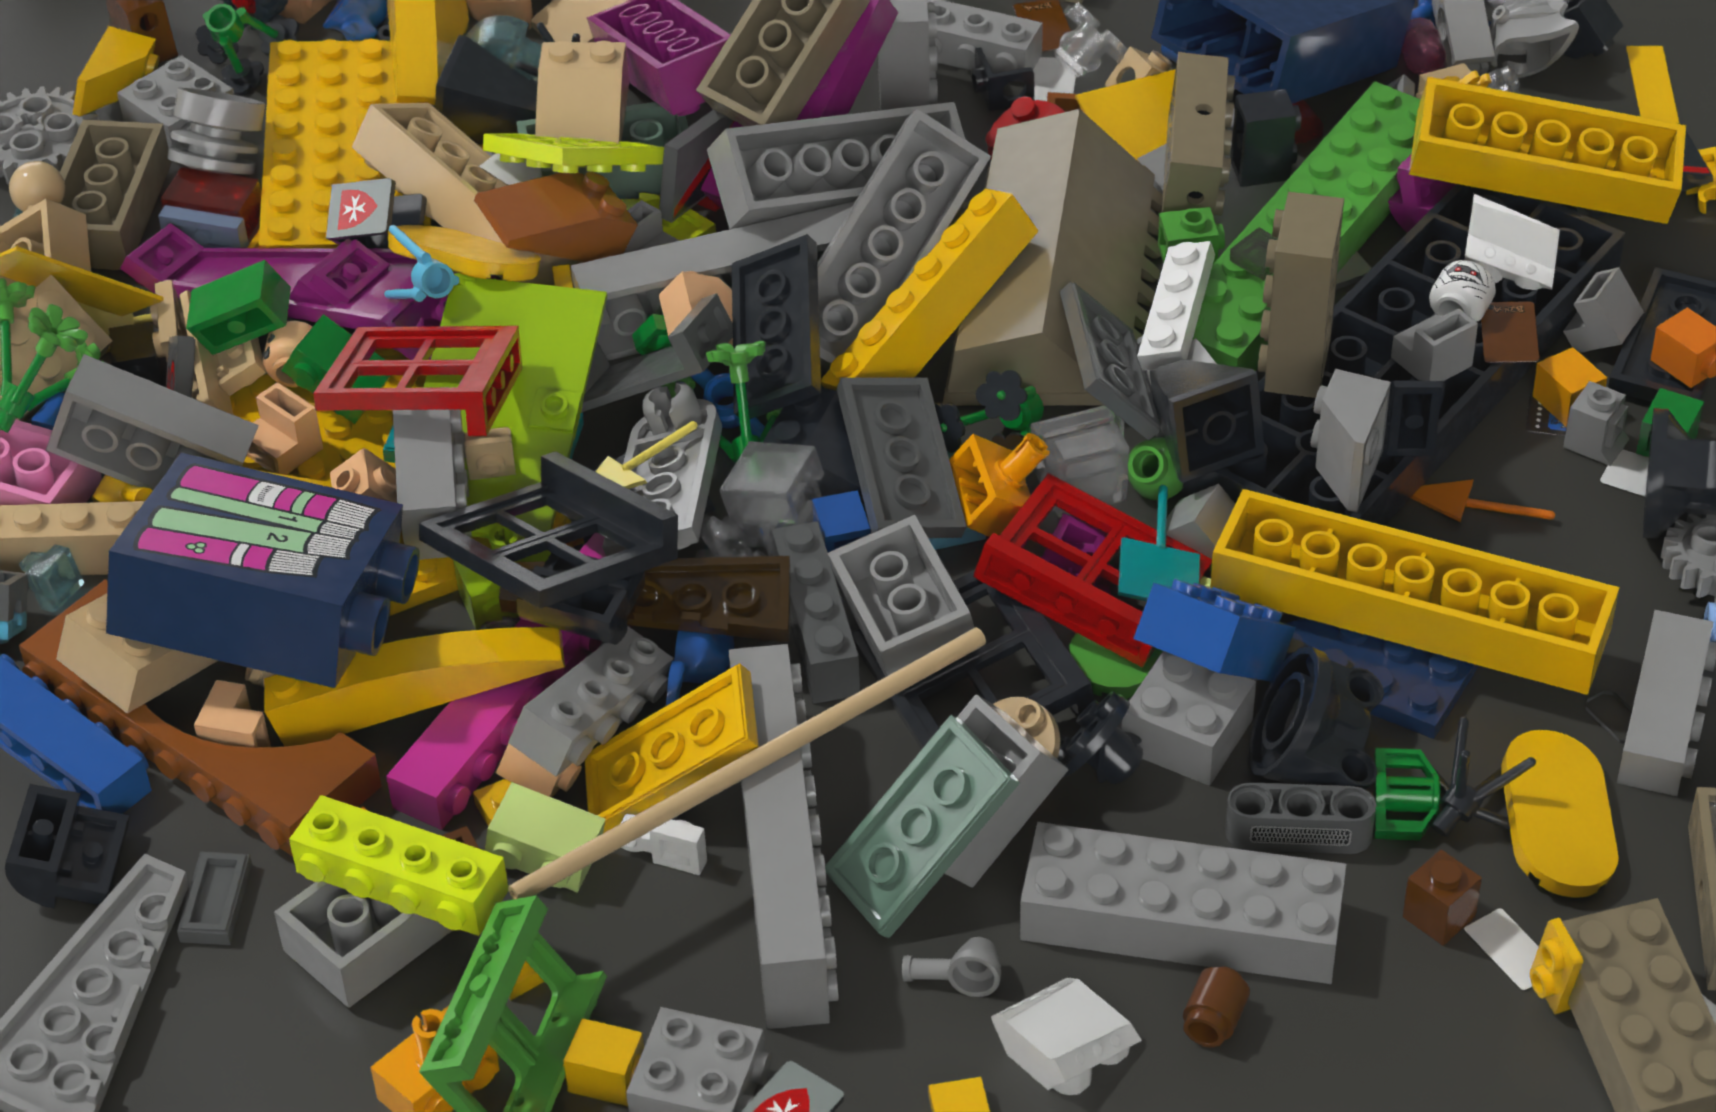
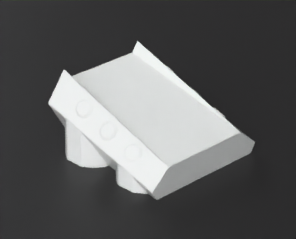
M1474 194L1465 260L1473 261L1483 266L1491 274L1495 283L1499 282L1502 278L1513 280L1517 286L1523 289L1537 290L1547 288L1552 290L1560 230Z
M1065 978L991 1016L1007 1055L1047 1090L1053 1088L1065 1095L1080 1094L1090 1086L1092 1067L1098 1064H1118L1128 1056L1131 1046L1142 1041L1131 1022L1083 982L1075 978Z

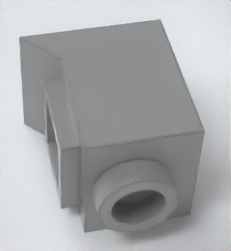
M1589 381L1570 407L1563 448L1611 466L1629 441L1628 436L1624 432L1628 406L1624 405L1626 395Z

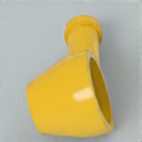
M104 475L92 496V500L94 503L146 501L153 490L147 487L130 485Z

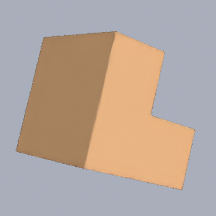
M278 382L256 396L260 418L253 422L259 426L247 454L249 458L271 473L287 475L323 449L317 413L313 405Z
M216 680L194 723L197 738L232 746L271 747L264 714L260 711L251 710L245 685Z

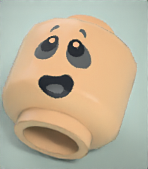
M296 320L287 321L286 326L268 333L262 362L266 373L273 380L283 386L298 387L292 378L281 370L296 346L313 326Z

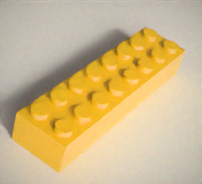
M1246 489L1242 490L1213 550L1210 588L1217 587L1240 596L1239 600L1251 604H1261L1280 612L1586 695L1590 691L1612 629L1620 588Z

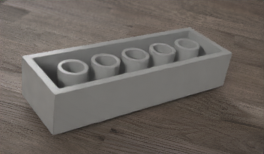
M955 102L725 129L709 146L707 152L729 229L856 201L905 120L916 108L965 139Z
M917 108L905 120L817 263L820 368L824 373H827L833 360L843 354L857 338L860 329L871 321L886 304L888 296L898 289L911 275L917 262L927 256L940 241L943 232L950 225L991 158L990 155Z
M1037 822L1020 901V940L1206 967L1224 966L1241 972L1332 984L1346 864Z

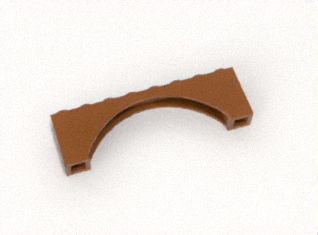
M106 579L19 645L25 665L22 668L23 673L30 678L33 676L40 678L47 685L51 693L62 701L65 699L72 701L81 713L94 724L96 722L103 723L126 747L133 745L139 749L146 758L156 764L158 769L167 778L179 779L189 786L201 801L206 803L209 801L213 802L223 809L235 824L239 826L247 825L257 832L269 847L275 850L281 848L292 857L289 838L320 795L359 807L382 787L376 755L342 732H338L331 739L284 747L232 746L203 740L184 733L164 722L149 710L145 704L128 714L56 659L66 615L107 594L108 581Z

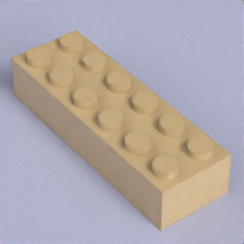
M429 103L370 104L352 145V148L365 158L366 165L381 172L386 178L394 180L396 182L395 190L404 195L420 193L426 196L425 216L434 219L442 227L503 243L474 201L478 192L507 186V184L479 167L491 156ZM535 253L541 258L537 277L531 280L516 282L554 286L552 266L569 264L571 272V265L584 262ZM498 275L501 278V280H506L502 279L503 275Z

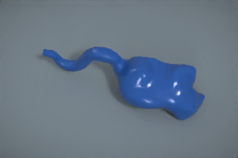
M338 0L323 27L342 32L347 41L374 39L378 34L376 28L384 21L387 15V0Z
M678 630L675 658L671 662L666 706L680 698V690L683 683L703 684L729 668V649H735L733 636Z

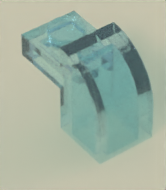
M497 15L479 21L468 32L466 36L529 80L538 81V77L519 70L515 66L516 62L521 61L539 68L542 46L525 37L529 23L516 17Z

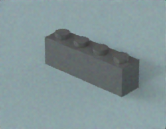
M818 521L772 529L773 556H790V626L812 703L816 704L848 698L860 691L859 656Z

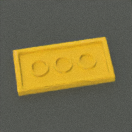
M739 663L614 736L606 744H601L591 750L585 759L588 812L606 819L603 833L621 824L626 814L637 815L759 747L751 672Z

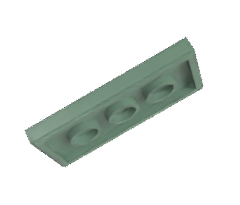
M950 715L825 865L826 874L879 935L890 938L1020 782L961 719Z

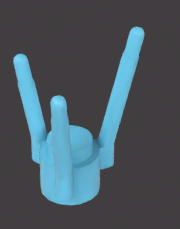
M391 225L389 227L390 233L416 257L418 262L413 267L411 273V281L414 287L412 289L387 290L384 293L386 298L414 299L422 302L426 296L442 298L449 294L453 286L459 284V277L454 275L449 266L431 258L429 253L423 251L397 226Z

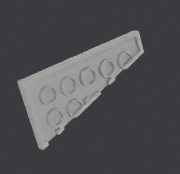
M144 854L0 1019L1 1111L99 1112L188 889L189 882L186 871Z

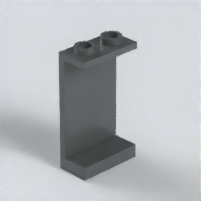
M718 294L704 297L668 336L671 346L610 366L597 341L581 412L704 372L711 363L708 362L705 352L717 350L715 345L728 343L733 338L732 321Z

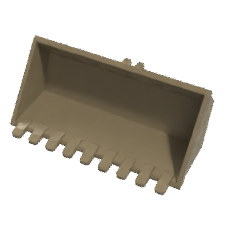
M1080 109L997 128L991 164L987 170L984 188L1012 193L1038 229V232L957 327L943 398L944 405L952 403L955 406H984L977 401L976 390L980 385L986 383L987 374L991 371H998L1002 374L1007 370H1014L1021 377L1022 384L1020 388L1024 389L1034 386L1036 394L1039 395L1043 402V406H1104L1084 389L1060 291L1070 281L1072 283L1075 282L1133 330L1135 340L1143 336L1134 326L1145 331L1149 313L1137 302L1148 307L1152 306L1155 292L1141 278L1154 283L1159 279L1160 274L1159 269L1144 255L1153 259L1161 257L1158 241L1147 231L1158 236L1159 217L1151 209L1161 213L1163 195L1153 187L1155 174L1145 165L1140 164ZM969 202L962 203L949 226L953 225L969 207Z

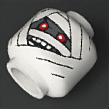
M1458 260L1451 262L1442 270L1429 294L1430 306L1434 313L1440 317L1460 308L1474 321L1478 322L1482 319L1496 292L1495 282L1491 274L1483 266L1473 261Z

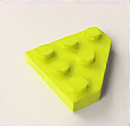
M484 133L483 151L500 154V161L525 163L526 161V166L552 168V171L559 173H578L579 168L586 167V165V170L590 172L611 173L613 165H620V170L646 172V165L663 164L664 147L638 142L620 141L618 143L595 141V139L561 136L555 138L521 133Z

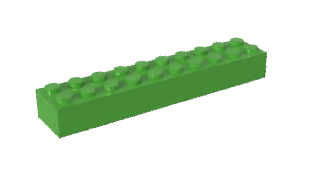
M1374 81L1214 262L1192 340L1197 338L1217 364L1249 368L1257 371L1261 344L1268 345V342L1260 337L1263 311L1271 310V308L1267 307V303H1263L1266 275L1273 276V273L1269 272L1270 268L1265 267L1269 239L1278 240V238L1272 237L1274 215L1276 209H1285L1288 192L1344 198L1338 273L1391 212L1388 200L1400 189V185L1397 182L1398 167L1412 153L1417 110L1421 99Z

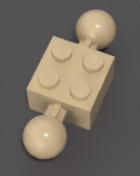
M30 161L22 164L11 176L9 193L13 203L23 213L0 226V253L18 246L91 272L86 214L61 204L65 196V182L62 175L54 166L43 161ZM0 276V278H4V279L6 280L7 286H9L10 284H12V283H14V282H18V281H15V280H12V279H9V278Z

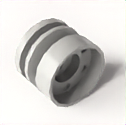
M178 88L174 115L192 124L191 130L171 131L170 138L187 143L188 148L168 147V160L183 164L191 170L213 175L254 174L256 163L238 157V153H258V146L241 139V133L261 131L265 103L222 92L196 88Z

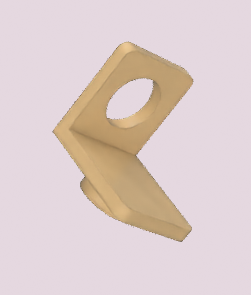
M1130 46L1105 82V86L1119 84L1124 72L1130 68H1133L1135 71V79L1151 76L1152 74L1155 75L1173 70L1171 68L1172 62L1157 51L1152 50L1149 55Z
M510 428L490 429L487 436H468V432L465 433L466 441L464 442L470 480L516 475Z

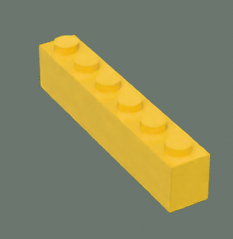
M984 188L982 192L971 199L969 207L953 225L943 232L941 240L929 254L917 262L911 275L898 289L888 296L886 304L871 321L860 329L857 338L845 352L833 360L830 369L821 378V384L825 389L836 390L841 378L916 377L1037 234L1038 229L1012 193Z

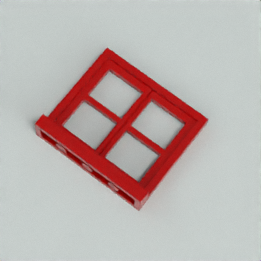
M519 326L357 327L314 391L315 411L465 410L468 436H487L523 369ZM376 348H420L413 360H369ZM435 348H480L473 360H429ZM403 375L396 388H351L358 376ZM419 375H464L458 387L412 388Z
M1048 473L1000 535L993 533L986 541L973 577L1142 668L1156 649L1153 646L1133 639L1143 612L1093 585L1100 576L1119 585V570L1108 564L1119 551L1122 537L1156 544L1157 530ZM1055 506L1108 534L1092 556L1039 528ZM1166 535V547L1200 554V582L1202 577L1207 575L1212 559ZM1031 539L1082 566L1083 569L1076 577L1023 549V547Z

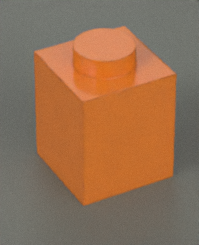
M1687 307L1656 327L1650 360L1690 388L1706 378L1715 377L1716 326Z

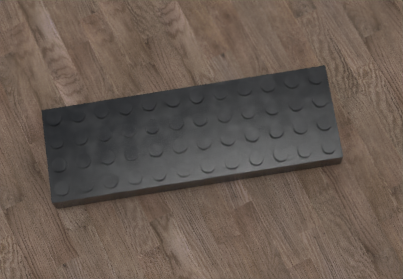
M1456 184L1334 306L1331 341L1322 385L1328 387L1335 369L1389 382L1419 381L1391 358L1393 336L1436 315L1430 306L1429 294L1435 281L1447 265L1454 261L1465 260L1474 194L1560 230L1552 290L1547 288L1537 290L1523 289L1517 286L1513 280L1502 278L1499 282L1495 283L1496 292L1492 302L1534 303L1539 358L1559 338L1577 313L1574 303L1595 273L1620 267L1625 232L1554 202ZM1491 304L1488 307V309L1490 310L1494 308V306ZM1481 320L1477 322L1478 327L1472 366L1442 382L1443 389L1434 456H1387L1384 438L1383 452L1357 513L1346 509L1316 469L1317 448L1311 447L1313 429L1317 420H1320L1321 415L1314 413L1316 398L1264 391V376L1258 382L1265 453L1183 482L1182 497L1185 498L1219 484L1235 504L1242 490L1246 489L1385 526L1535 362H1485Z

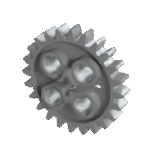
M41 86L35 94H31L27 88H24L22 96L18 97L10 92L7 93V101H0V178L5 176L6 184H9L14 171L22 164L30 161L49 163L60 172L82 120H99L96 110L81 117L72 115L75 91H70L62 96L60 87H57L51 93H46L44 86Z
M1688 514L1687 522L1677 520L1674 528L1669 527L1667 529L1661 558L1664 559L1662 567L1670 570V579H1682L1680 586L1682 589L1697 588L1696 597L1701 598L1710 594L1715 596L1714 603L1716 604V516L1703 515V519L1693 514Z

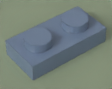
M166 205L158 215L161 230L171 223L204 248H247L249 245L244 219L240 217Z

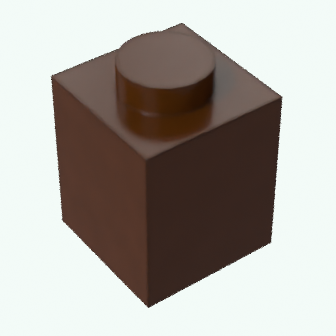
M1441 849L1408 877L1402 917L1444 946L1476 917L1482 877Z

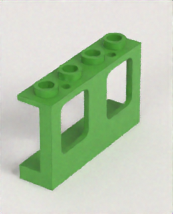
M537 895L495 904L419 1070V1073L456 1112H487L463 1086L462 1081L474 1078L488 1044L515 1074V1085L503 1112H550L566 1076L563 1062L581 1019L589 1020L607 978L604 971L576 975L540 935L538 931L548 908ZM525 960L549 986L552 993L550 1004L535 1036L506 1006Z

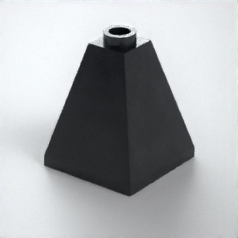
M459 35L436 84L435 109L479 145L483 144L484 133H518L516 121L536 119L538 85L469 37Z
M1184 359L1150 370L1153 403L1177 478L1182 483L1265 453L1256 371L1249 368Z

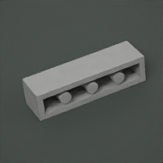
M1659 610L1654 611L1617 784L1677 796L1681 777L1692 778L1698 749L1689 748L1688 743L1689 740L1699 742L1705 713L1695 711L1696 705L1706 707L1712 678L1703 676V671L1713 672L1715 667L1716 642L1710 641L1713 621Z

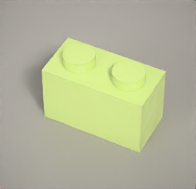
M511 782L487 829L485 851L504 857L505 868L518 869L531 874L603 834L606 819ZM592 864L554 884L552 887H564L578 893Z

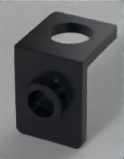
M975 48V68L971 70L972 84L976 93H982L989 111L1010 108L1012 103L1020 97L1026 96L1035 100L1034 71L1031 67L993 74L982 48ZM1021 80L1025 83V87L1020 94L1013 97L1003 94V89L1009 82Z

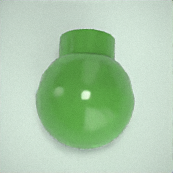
M1164 437L1146 439L1133 448L1127 459L1126 472L1131 486L1139 495L1150 500H1158L1160 485L1167 486V499L1175 496L1182 490L1183 483L1177 478Z

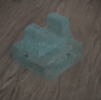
M55 544L47 553L30 552L19 563L21 570L28 574V585L31 591L34 592L40 608L55 613L84 584L70 549Z

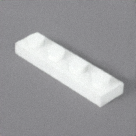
M1211 241L1198 243L1184 242L1168 247L1137 355L1142 371L1156 369L1161 365H1168L1182 359L1187 360L1215 258Z

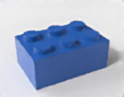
M1174 578L1172 586L1153 583L1133 639L1220 674L1272 681L1283 664L1296 627L1281 622L1280 619L1283 613L1261 604L1255 603L1253 605L1239 600L1240 596L1217 587L1210 588L1198 583L1191 584Z

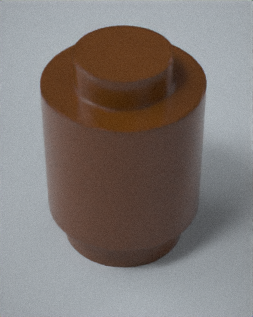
M1221 966L1210 967L1202 971L1183 1011L1184 1032L1195 1043L1205 1047H1218L1224 1040L1232 1036L1250 996L1248 984L1236 970Z

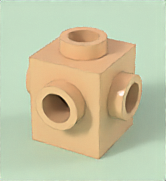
M366 448L361 449L330 472L332 488L397 503L396 469Z

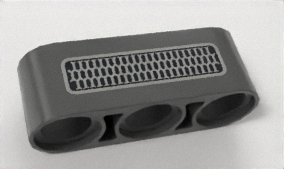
M1243 783L1234 787L1229 792L1225 834L1227 840L1233 846L1249 851L1360 853L1366 850L1372 841L1376 802L1370 792L1354 786Z

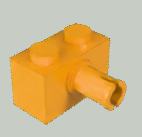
M1027 433L1020 444L1012 451L976 434H972L953 454L949 461L967 528L989 537L993 533L1000 535L1031 496L1026 484V477L1050 454V451L1047 450V444L1040 437Z
M449 1006L442 1011L435 1009L422 1011L423 1026L421 1019L415 1016L412 1022L413 1034L370 1067L377 1099L392 1112L453 1111V1108L419 1073ZM489 1044L474 1078L462 1081L463 1086L470 1094L487 1086L494 1075L500 1071L497 1053Z

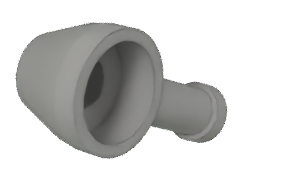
M973 937L954 954L952 959L914 958L913 955H905L902 961V977L904 982H913L914 979L949 980L951 985L960 993L972 997H983L990 995L998 988L1001 978V963L997 948L992 941L983 937Z

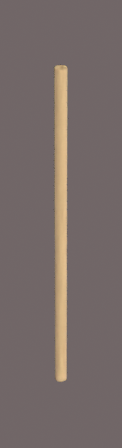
M977 627L514 882L508 886L512 899L534 896L977 650L986 644L983 632Z

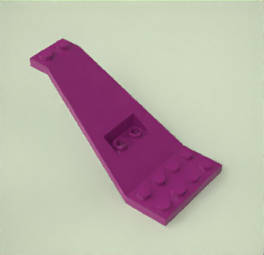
M170 223L127 255L120 268L134 278L138 284L146 287L154 294L155 283L172 280L178 298H180V294L186 290L191 292L192 289L266 260L291 287L287 317L317 322L324 314L339 326L357 329V327L440 326L448 295L442 298L426 296L422 302L414 299L386 298L384 293L387 290L412 289L414 287L411 281V273L418 261L398 255L390 249L367 248L356 239L353 241L346 239L337 248H204ZM491 275V278H489L501 280L495 275ZM420 348L392 349L413 360Z

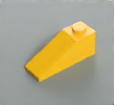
M108 26L77 80L72 115L81 117L118 101L117 92L157 70L159 55L153 54L156 39Z

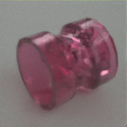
M1425 18L1410 20L1401 52L1404 53L1408 69L1419 75L1436 71L1445 62L1446 51L1442 41L1439 39L1434 23Z

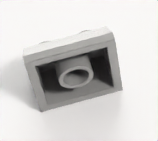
M1335 369L1328 387L1321 385L1316 395L1314 413L1321 415L1320 420H1317L1313 429L1311 447L1317 448L1316 469L1346 509L1357 513L1383 452L1391 382Z

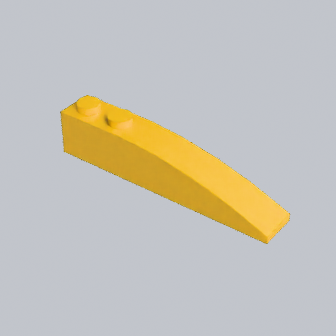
M387 0L396 102L429 103L435 105L436 84L458 36L466 33L468 29L467 1Z
M552 627L496 628L450 632L382 644L376 656L356 652L336 688L277 674L264 678V713L284 746L302 745L334 737L338 732L346 734L565 667L562 633L559 629Z

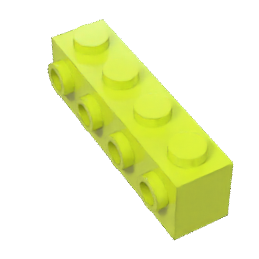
M320 795L289 838L296 872L302 874L308 880L313 882L323 881L346 889L356 897H368L389 904L402 913H414L429 918L450 930L460 929L479 936L485 928L495 904L502 902L509 891L504 857Z

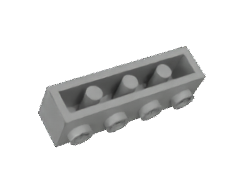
M935 0L937 63L972 70L975 68V48L981 47L994 74L1027 67L1034 69L1042 56V22L949 1Z
M628 627V631L620 643L617 645L604 643L527 703L521 711L508 743L554 776H558L572 763L579 766L588 757L595 744L598 742L603 745L606 744L623 721L630 724L639 715L646 702L651 701L655 703L661 698L668 687L666 674L674 658L661 650L653 641L644 638Z

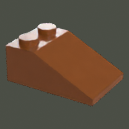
M590 171L586 172V174L557 173L478 192L474 198L475 203L506 248L582 262L624 254L638 225L626 209V204L617 197L609 186V181L604 176Z

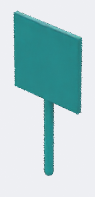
M1160 485L1158 489L1156 544L1125 537L1121 538L1119 596L1147 601L1153 583L1172 586L1174 578L1191 584H1199L1200 554L1166 547L1168 497L1166 485Z

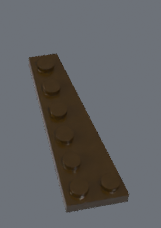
M790 556L677 558L645 570V586L627 618L628 625L754 638L760 641H789ZM546 561L515 563L532 572L535 565L543 567ZM500 587L499 592L501 612L518 613V596Z

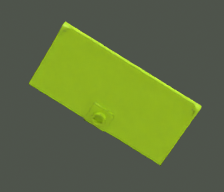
M461 273L454 274L459 277L460 281L458 285L453 286L448 294L440 326H519L523 368L491 429L510 428L516 475L470 480L467 461L464 458L469 485L467 506L541 482V456L556 451L568 458L570 457L608 297L606 291L489 278L482 279ZM435 348L431 360H473L480 348ZM427 375L423 388L458 387L464 375ZM461 410L462 427L464 432L466 433V412L465 410ZM544 506L515 517L542 532L553 529L557 511ZM494 523L471 531L472 537L489 539L488 534L490 530L497 526L500 540H502V526L499 523Z

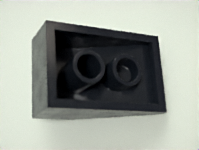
M821 388V394L783 407L759 448L771 486L822 496L858 490L861 502L864 504L837 391Z

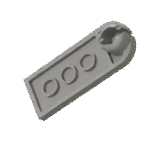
M676 381L674 390L676 396L674 398L671 397L668 387L662 386L653 388L646 394L642 405L645 416L637 422L631 431L623 464L689 422L695 421L698 427L696 430L631 470L644 478L647 483L630 488L629 490L678 515V550L699 541L722 431V422L713 403L704 399H697L694 390L685 382ZM606 537L604 538L602 548L606 556L626 550L625 547Z

